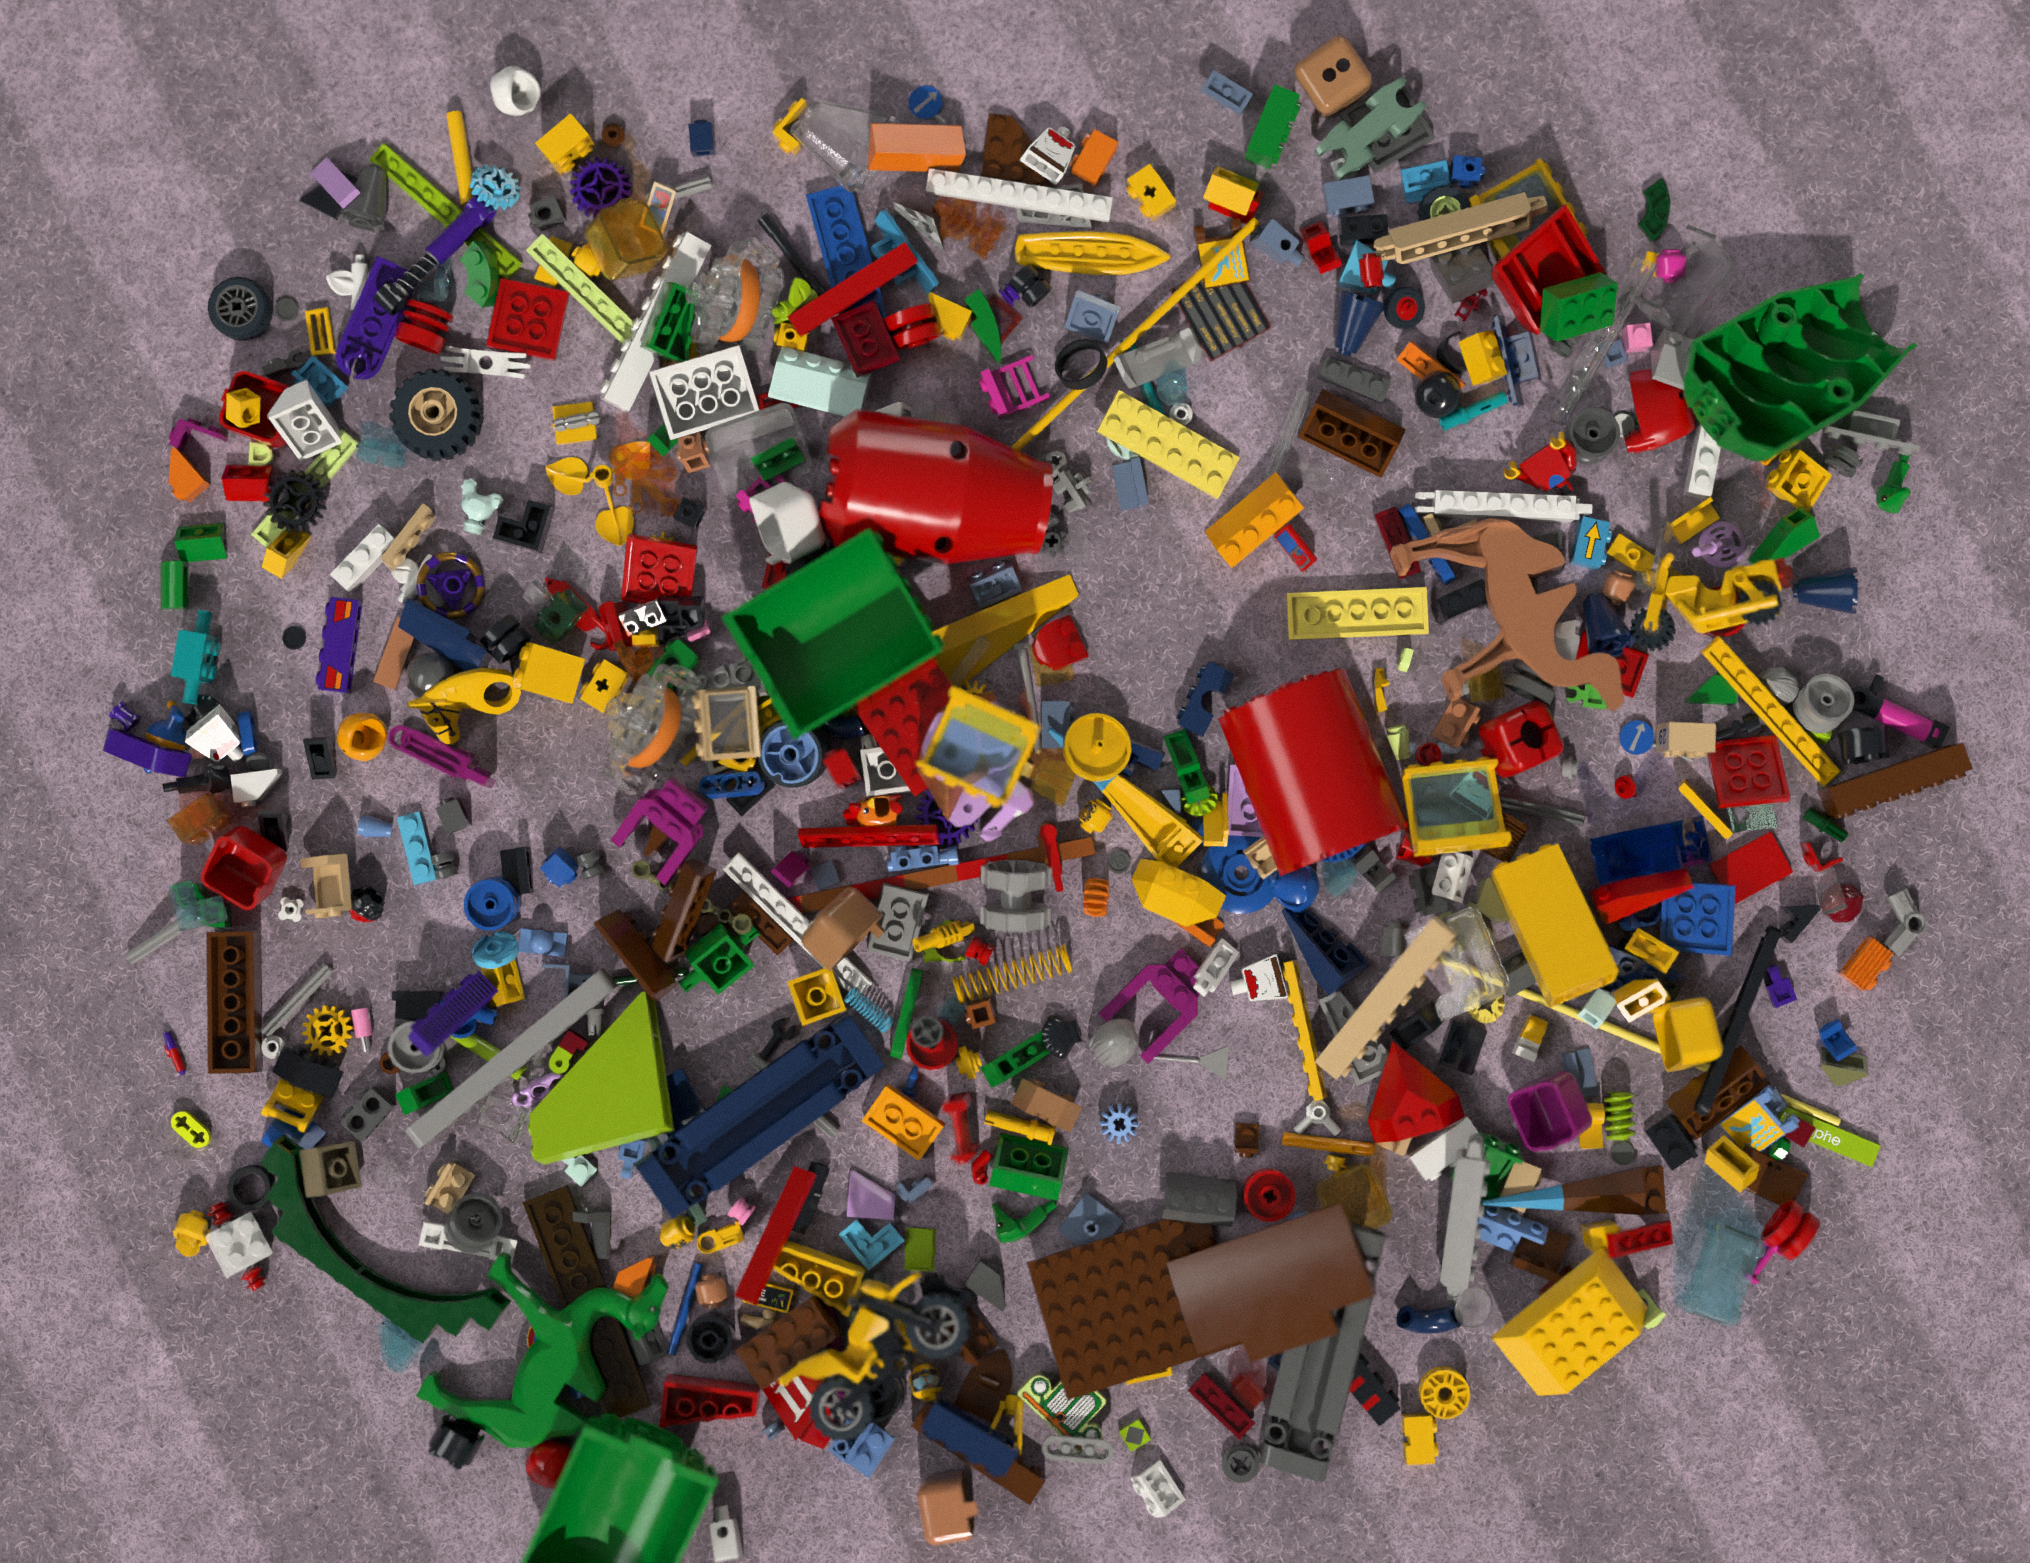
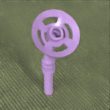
M1724 521L1715 522L1704 529L1699 539V546L1694 548L1692 553L1695 557L1702 555L1705 561L1712 566L1720 568L1729 567L1736 564L1742 558L1745 551V538L1741 530L1734 524ZM1725 527V530L1717 531L1713 535L1710 534L1715 528ZM1733 531L1739 538L1740 547L1735 546V540L1731 535ZM1724 534L1723 537L1716 538L1717 535ZM1728 549L1731 550L1727 554H1722L1723 551H1726ZM1733 553L1736 555L1729 561H1721V558H1727Z

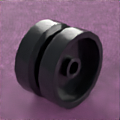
M890 1374L876 1388L871 1389L870 1394L874 1397L873 1404L875 1407L871 1422H881L889 1419L903 1407L907 1397V1386L903 1377ZM876 1390L881 1393V1397H880V1398H879V1393L875 1392ZM859 1406L853 1407L854 1411L858 1414Z

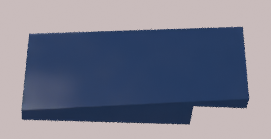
M407 598L398 625L400 629L464 671L485 668L489 664L492 656L486 649L474 644L476 637L470 630Z

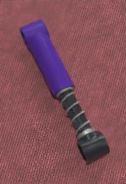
M474 196L466 204L464 211L425 248L426 255L419 257V262L412 264V268L408 272H404V276L401 279H397L393 284H384L376 292L373 300L391 316L397 314L407 302L408 291L414 289V286L419 281L422 282L421 279L426 274H429V271L434 266L437 267L436 264L442 266L476 231L488 225L496 216L497 210H494L491 205L486 207L485 201L478 202L479 196Z

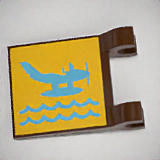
M1240 218L1230 220L1231 235L1209 239L1205 238L1203 225L1194 226L1193 232L1200 268L1241 230ZM1243 241L1202 278L1204 290L1250 282Z

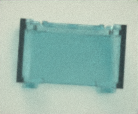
M1707 1218L1704 1229L1707 1230L1708 1238L1703 1236L1702 1241H1704L1692 1277L1689 1285L1684 1287L1687 1293H1684L1683 1296H1678L1675 1306L1694 1315L1732 1327L1740 1321L1741 1305L1758 1260L1765 1254L1766 1245H1764L1760 1237Z

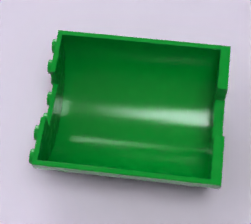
M870 528L722 617L743 655L750 661L771 697L772 704L794 740L943 651L942 647L945 646L939 634L934 635L931 631L935 627L926 613L921 614L925 610L916 596L911 597L909 594L913 590L904 575L899 577L896 569L899 567L890 552L885 554L881 546L884 542L878 532L873 534Z
M602 1414L600 1419L591 1417L586 1422L520 1563H680L719 1481L718 1474L714 1466H708L704 1462L706 1457L694 1447L688 1449L681 1443L683 1439L663 1428L632 1417L619 1420L614 1414Z

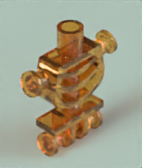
M955 198L949 206L938 199L931 211L942 217L939 222L941 230L938 232L942 245L947 236L954 241H960L971 233L975 238L969 245L968 250L973 252L978 243L982 244L980 249L974 253L983 260H986L989 250L993 251L994 249L992 242H999V235L1002 231H1006V228L995 221L992 231L988 230L993 222V218L990 216L981 229L975 226L977 211L972 204H969L970 200ZM961 207L965 208L963 217L960 216ZM968 210L973 214L972 222L967 220ZM954 223L957 224V225L954 226L953 228L948 229V228L951 227ZM961 228L965 229L964 232L960 234H955ZM984 234L989 237L987 241L982 238Z

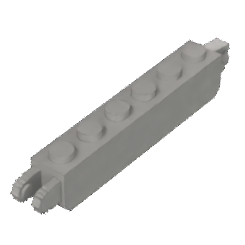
M1479 1134L1470 1136L1468 1149L1462 1148L1457 1152L1440 1282L1447 1286V1299L1460 1302L1464 1291L1468 1290L1469 1281L1474 1282L1475 1268L1471 1267L1472 1260L1477 1261L1478 1246H1474L1475 1239H1480L1481 1225H1477L1478 1218H1483L1484 1204L1480 1203L1481 1196L1486 1197L1487 1182H1483L1484 1175H1489L1490 1161L1486 1160L1487 1152L1482 1151L1483 1138Z

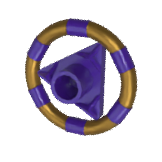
M443 552L432 556L423 564L417 576L416 587L418 597L425 608L449 620L468 616L477 609L484 595L485 583L480 568L471 558L458 552ZM446 560H454L469 568L427 575L437 564ZM472 572L476 586L475 595L472 601L462 609L457 610ZM426 579L452 611L437 607L430 601L427 596Z

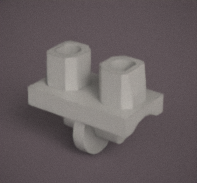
M1070 470L1059 473V478L1053 482V489L1058 495L1068 490L1071 498L1063 502L1068 513L1091 506L1090 501L1086 497L1092 493L1088 486L1093 481L1091 477L1084 479L1080 472L1073 476Z
M657 599L645 604L641 603L637 607L618 615L628 636L667 621Z

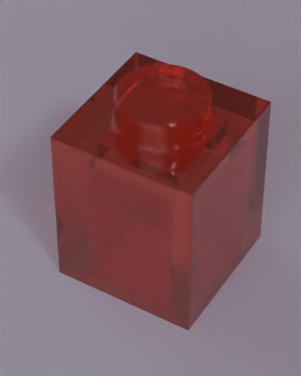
M1247 1372L1243 1375L1241 1373L1237 1374L1230 1382L1232 1385L1229 1388L1230 1391L1249 1412L1267 1397L1266 1392Z

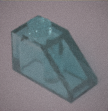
M384 1320L378 1325L382 1359L387 1363L386 1366L391 1371L402 1374L423 1347Z

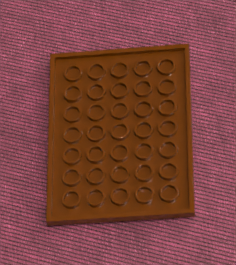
M1162 1219L1026 1262L1066 1400H1071L1243 1344L1241 1340L1198 1355L1167 1266L1168 1261L1217 1245L1211 1224Z

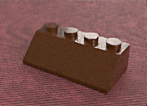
M1322 388L1298 438L1382 478L1406 429Z
M693 858L682 862L677 870L678 880L669 891V897L671 898L668 905H665L661 912V918L663 919L660 926H657L652 938L655 940L652 947L666 962H670L685 954L684 952L687 950L717 872L716 869Z
M618 909L594 922L593 924L648 995L656 1002L679 985L675 980L678 977L671 966L667 968L664 966L660 955L647 944L650 940L642 929L637 931L633 926L636 921L628 911L623 913Z
M1742 1045L1735 1048L1714 1103L1706 1116L1693 1111L1708 1070L1700 1076L1693 1078L1688 1085L1680 1091L1674 1092L1665 1101L1694 1140H1697L1756 1096L1763 1088L1770 1085L1758 1064Z

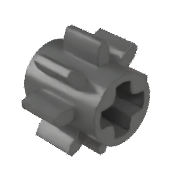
M1053 527L1052 532L1048 533L1046 531L1043 541L1045 547L1041 551L1047 553L1050 550V555L1053 558L1059 552L1064 555V546L1069 545L1067 541L1063 540L1066 533L1061 532L1058 535V530ZM1055 538L1058 540V543H1055L1052 547L1049 543L1053 542Z

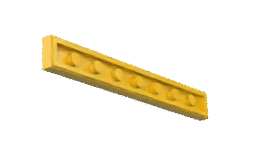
M1716 636L1700 651L1821 786L1827 785L1841 772L1720 636Z

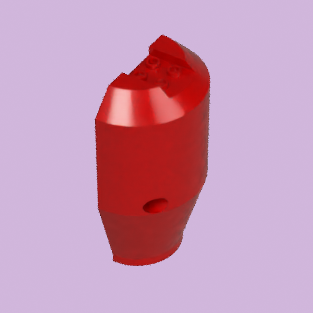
M855 409L829 428L826 452L829 455H834L835 458H830L829 472H831L832 478L831 482L827 481L825 495L828 497V500L819 498L817 511L824 534L835 548L870 528L873 534L878 532L884 544L881 547L885 554L890 552L892 557L943 565L1026 553L1037 555L1045 538L1053 491V469L1051 463L1037 460L968 426ZM952 442H957L959 445V450L956 454H950L949 448ZM944 536V544L940 547H935V541Z

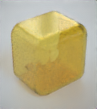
M631 197L619 200L615 206L603 208L587 225L584 231L585 239L603 276L611 281L649 272L668 252L667 243L649 206L640 200L632 201Z
M1356 1162L1323 1177L1314 1186V1192L1321 1208L1342 1202L1350 1222L1377 1229L1388 1224L1392 1219V1208L1375 1171L1364 1162Z

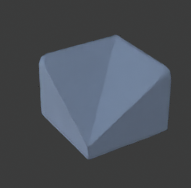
M1161 791L1162 804L1176 814H1179L1181 812L1180 791Z

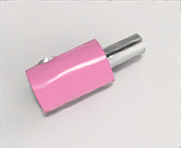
M369 1007L351 1010L355 1037L361 1038L363 1053L371 1052L369 1036L373 1035Z

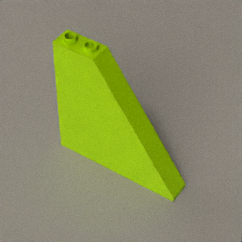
M646 991L641 992L529 1114L530 1123L528 1124V1131L532 1137L531 1154L535 1161L545 1165L674 1131L656 1002Z

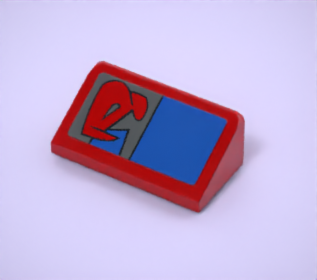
M1290 524L1284 526L1274 536L1301 572H1304L1317 561V557Z

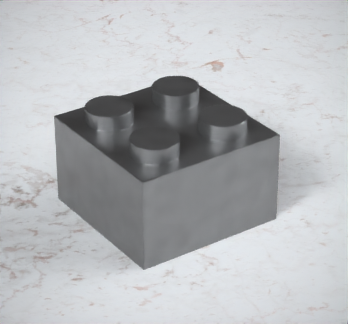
M1478 244L1430 257L1431 271L1452 304L1494 284L1492 278L1493 267Z

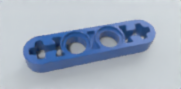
M1407 503L1397 509L1412 536H1415L1417 540L1430 537L1410 504ZM1429 558L1428 562L1444 586L1456 580L1445 559Z

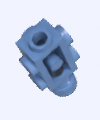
M909 845L895 847V852H890L891 857L887 858L889 872L948 863L949 866L959 864L956 846L947 847V850L938 851V846L918 845L919 849L909 850ZM926 855L931 856V862L925 864L923 861ZM903 858L908 860L906 867L900 865V861Z

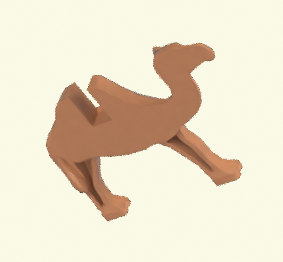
M1487 518L1460 527L1448 528L1439 531L1435 536L1408 542L1406 545L1399 544L1393 546L1390 556L1399 576L1406 575L1412 562L1426 558H1442L1485 569L1486 599L1489 609L1500 628V632L1495 640L1471 660L1458 665L1455 669L1444 671L1441 681L1451 702L1458 700L1462 694L1463 684L1471 678L1490 671L1503 661L1521 659L1537 675L1551 685L1572 687L1590 683L1601 695L1609 711H1615L1623 704L1624 695L1616 658L1605 653H1594L1571 661L1562 658L1556 650L1554 643L1555 623L1566 606L1575 597L1576 585L1572 583L1536 595L1530 581L1532 578L1561 569L1566 561L1556 547L1533 539L1518 525L1509 520Z

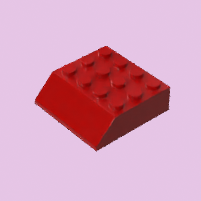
M1564 204L1493 266L1492 278L1522 328L1538 335L1541 332L1540 323L1544 288L1599 272L1604 275L1607 274L1569 208Z

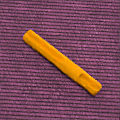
M1284 1132L1282 1136V1144L1284 1146L1371 1157L1375 1152V1145L1369 1142L1305 1134L1299 1135Z

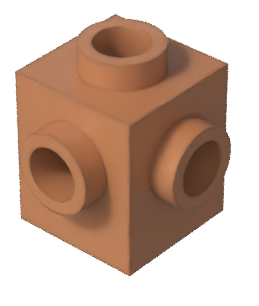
M700 432L677 438L679 448L676 449V454L688 473L710 467L709 453L712 451L708 439L704 440Z

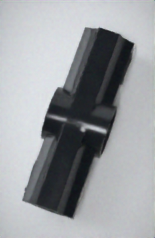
M811 1161L808 1171L817 1176L792 1231L805 1235L812 1214L816 1211L823 1194L822 1189L828 1177L830 1167Z

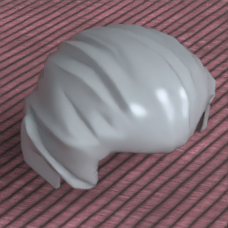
M1770 668L1756 676L1782 706L1793 702L1798 696L1799 684L1797 678L1785 668Z

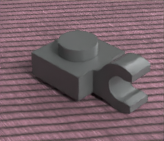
M298 349L291 351L286 360L281 358L269 360L267 362L268 365L262 366L264 375L272 379L289 373L293 369H300L305 362L300 361L296 363L295 357L301 355V351Z

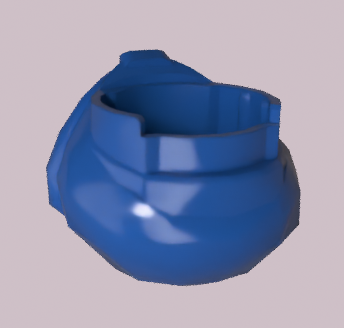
M1310 865L1280 876L1277 869L1269 876L1268 885L1271 887L1276 900L1293 912H1301L1315 902L1319 893V879L1317 873Z

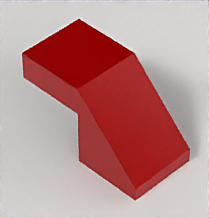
M1321 221L1299 229L1312 262L1320 274L1342 266L1340 257L1332 247L1329 232Z

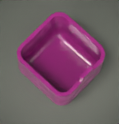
M1561 1071L1529 1081L1512 1092L1507 1098L1508 1107L1523 1142L1531 1151L1543 1150L1545 1152L1561 1144L1571 1142L1592 1125V1116L1574 1075L1567 1071Z

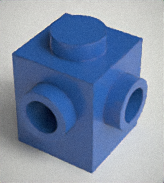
M1454 155L1451 160L1450 183L1459 184L1460 188L1471 189L1473 186L1478 185L1480 179H1484L1485 166L1482 165V158Z
M559 846L543 860L539 869L545 874L546 879L550 883L556 884L560 888L563 884L567 883L569 885L578 876L576 872L579 865Z

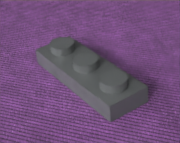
M1326 356L1318 379L1381 404H1383L1391 384L1390 380Z

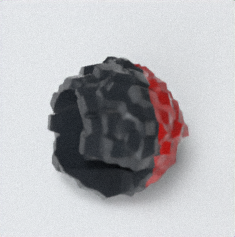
M372 886L354 889L351 894L352 910H348L351 918L364 923L378 920V918L382 917V912L384 911L385 898L380 891L377 892Z

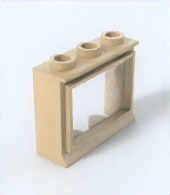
M756 686L695 690L696 695H693L692 703L693 708L697 709L698 719L694 720L695 732L699 733L696 753L697 756L701 757V761L761 757Z

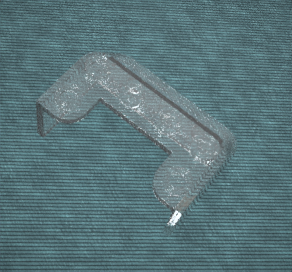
M779 403L718 424L707 430L705 441L727 501L737 499L735 495L741 489L744 492L747 490V483L743 472L756 468L751 458L791 437L796 441L805 459L803 463L791 468L792 472L803 476L816 471L797 416L791 405Z
M1467 907L1440 918L1457 932V935L1454 937L1457 941L1449 952L1443 950L1439 955L1453 989L1452 992L1440 996L1436 1001V1010L1441 1021L1501 997L1510 988L1509 978L1482 915L1473 907ZM1427 924L1404 934L1409 946Z

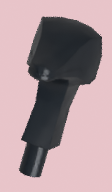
M208 764L203 774L194 777L176 778V781L162 783L164 793L178 790L179 794L196 791H209L211 794H215L230 788L231 777L226 765Z

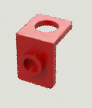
M1801 843L1805 852L1802 854L1803 859L1808 866H1812L1814 872H1820L1844 860L1843 857H1836L1821 865L1810 843Z

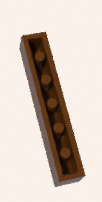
M926 1401L912 1422L911 1427L922 1434L924 1432L921 1429L922 1420L933 1401ZM937 1438L934 1441L1028 1505L1032 1503L1045 1483V1477L1042 1476L1044 1472L1035 1465L1029 1467L1024 1464V1458L1016 1455L1004 1477L1000 1475L994 1477L985 1471L986 1467L982 1464L977 1463V1465H974L964 1458L965 1454L958 1450L956 1453L948 1450L943 1446L945 1443Z

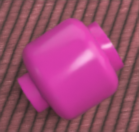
M1663 249L1662 253L1656 256V276L1663 278V283H1677V278H1683L1686 274L1685 254H1682L1679 249Z

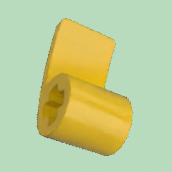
M1586 1103L1592 1116V1125L1588 1130L1579 1135V1146L1581 1149L1603 1148L1602 1124L1605 1121L1603 1103Z

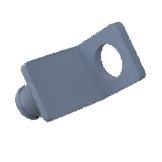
M542 964L541 966L542 968L565 969L564 997L568 996V989L579 987L584 983L582 980H588L592 977V973H571L569 965Z

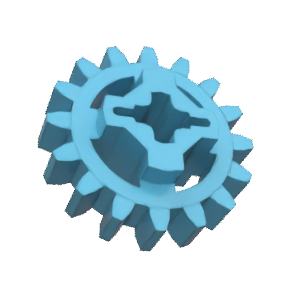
M487 164L484 165L483 169L477 167L476 172L474 171L469 185L470 188H473L472 195L479 196L477 201H485L486 207L493 205L494 210H497L498 206H501L503 210H506L507 206L512 208L520 196L521 187L517 186L518 179H512V172L507 174L504 167L499 170L495 164H493L492 168Z

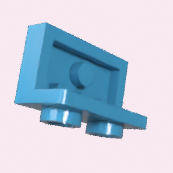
M312 356L298 372L294 370L291 373L296 378L293 381L295 384L307 380L323 404L329 408L349 388L315 356Z

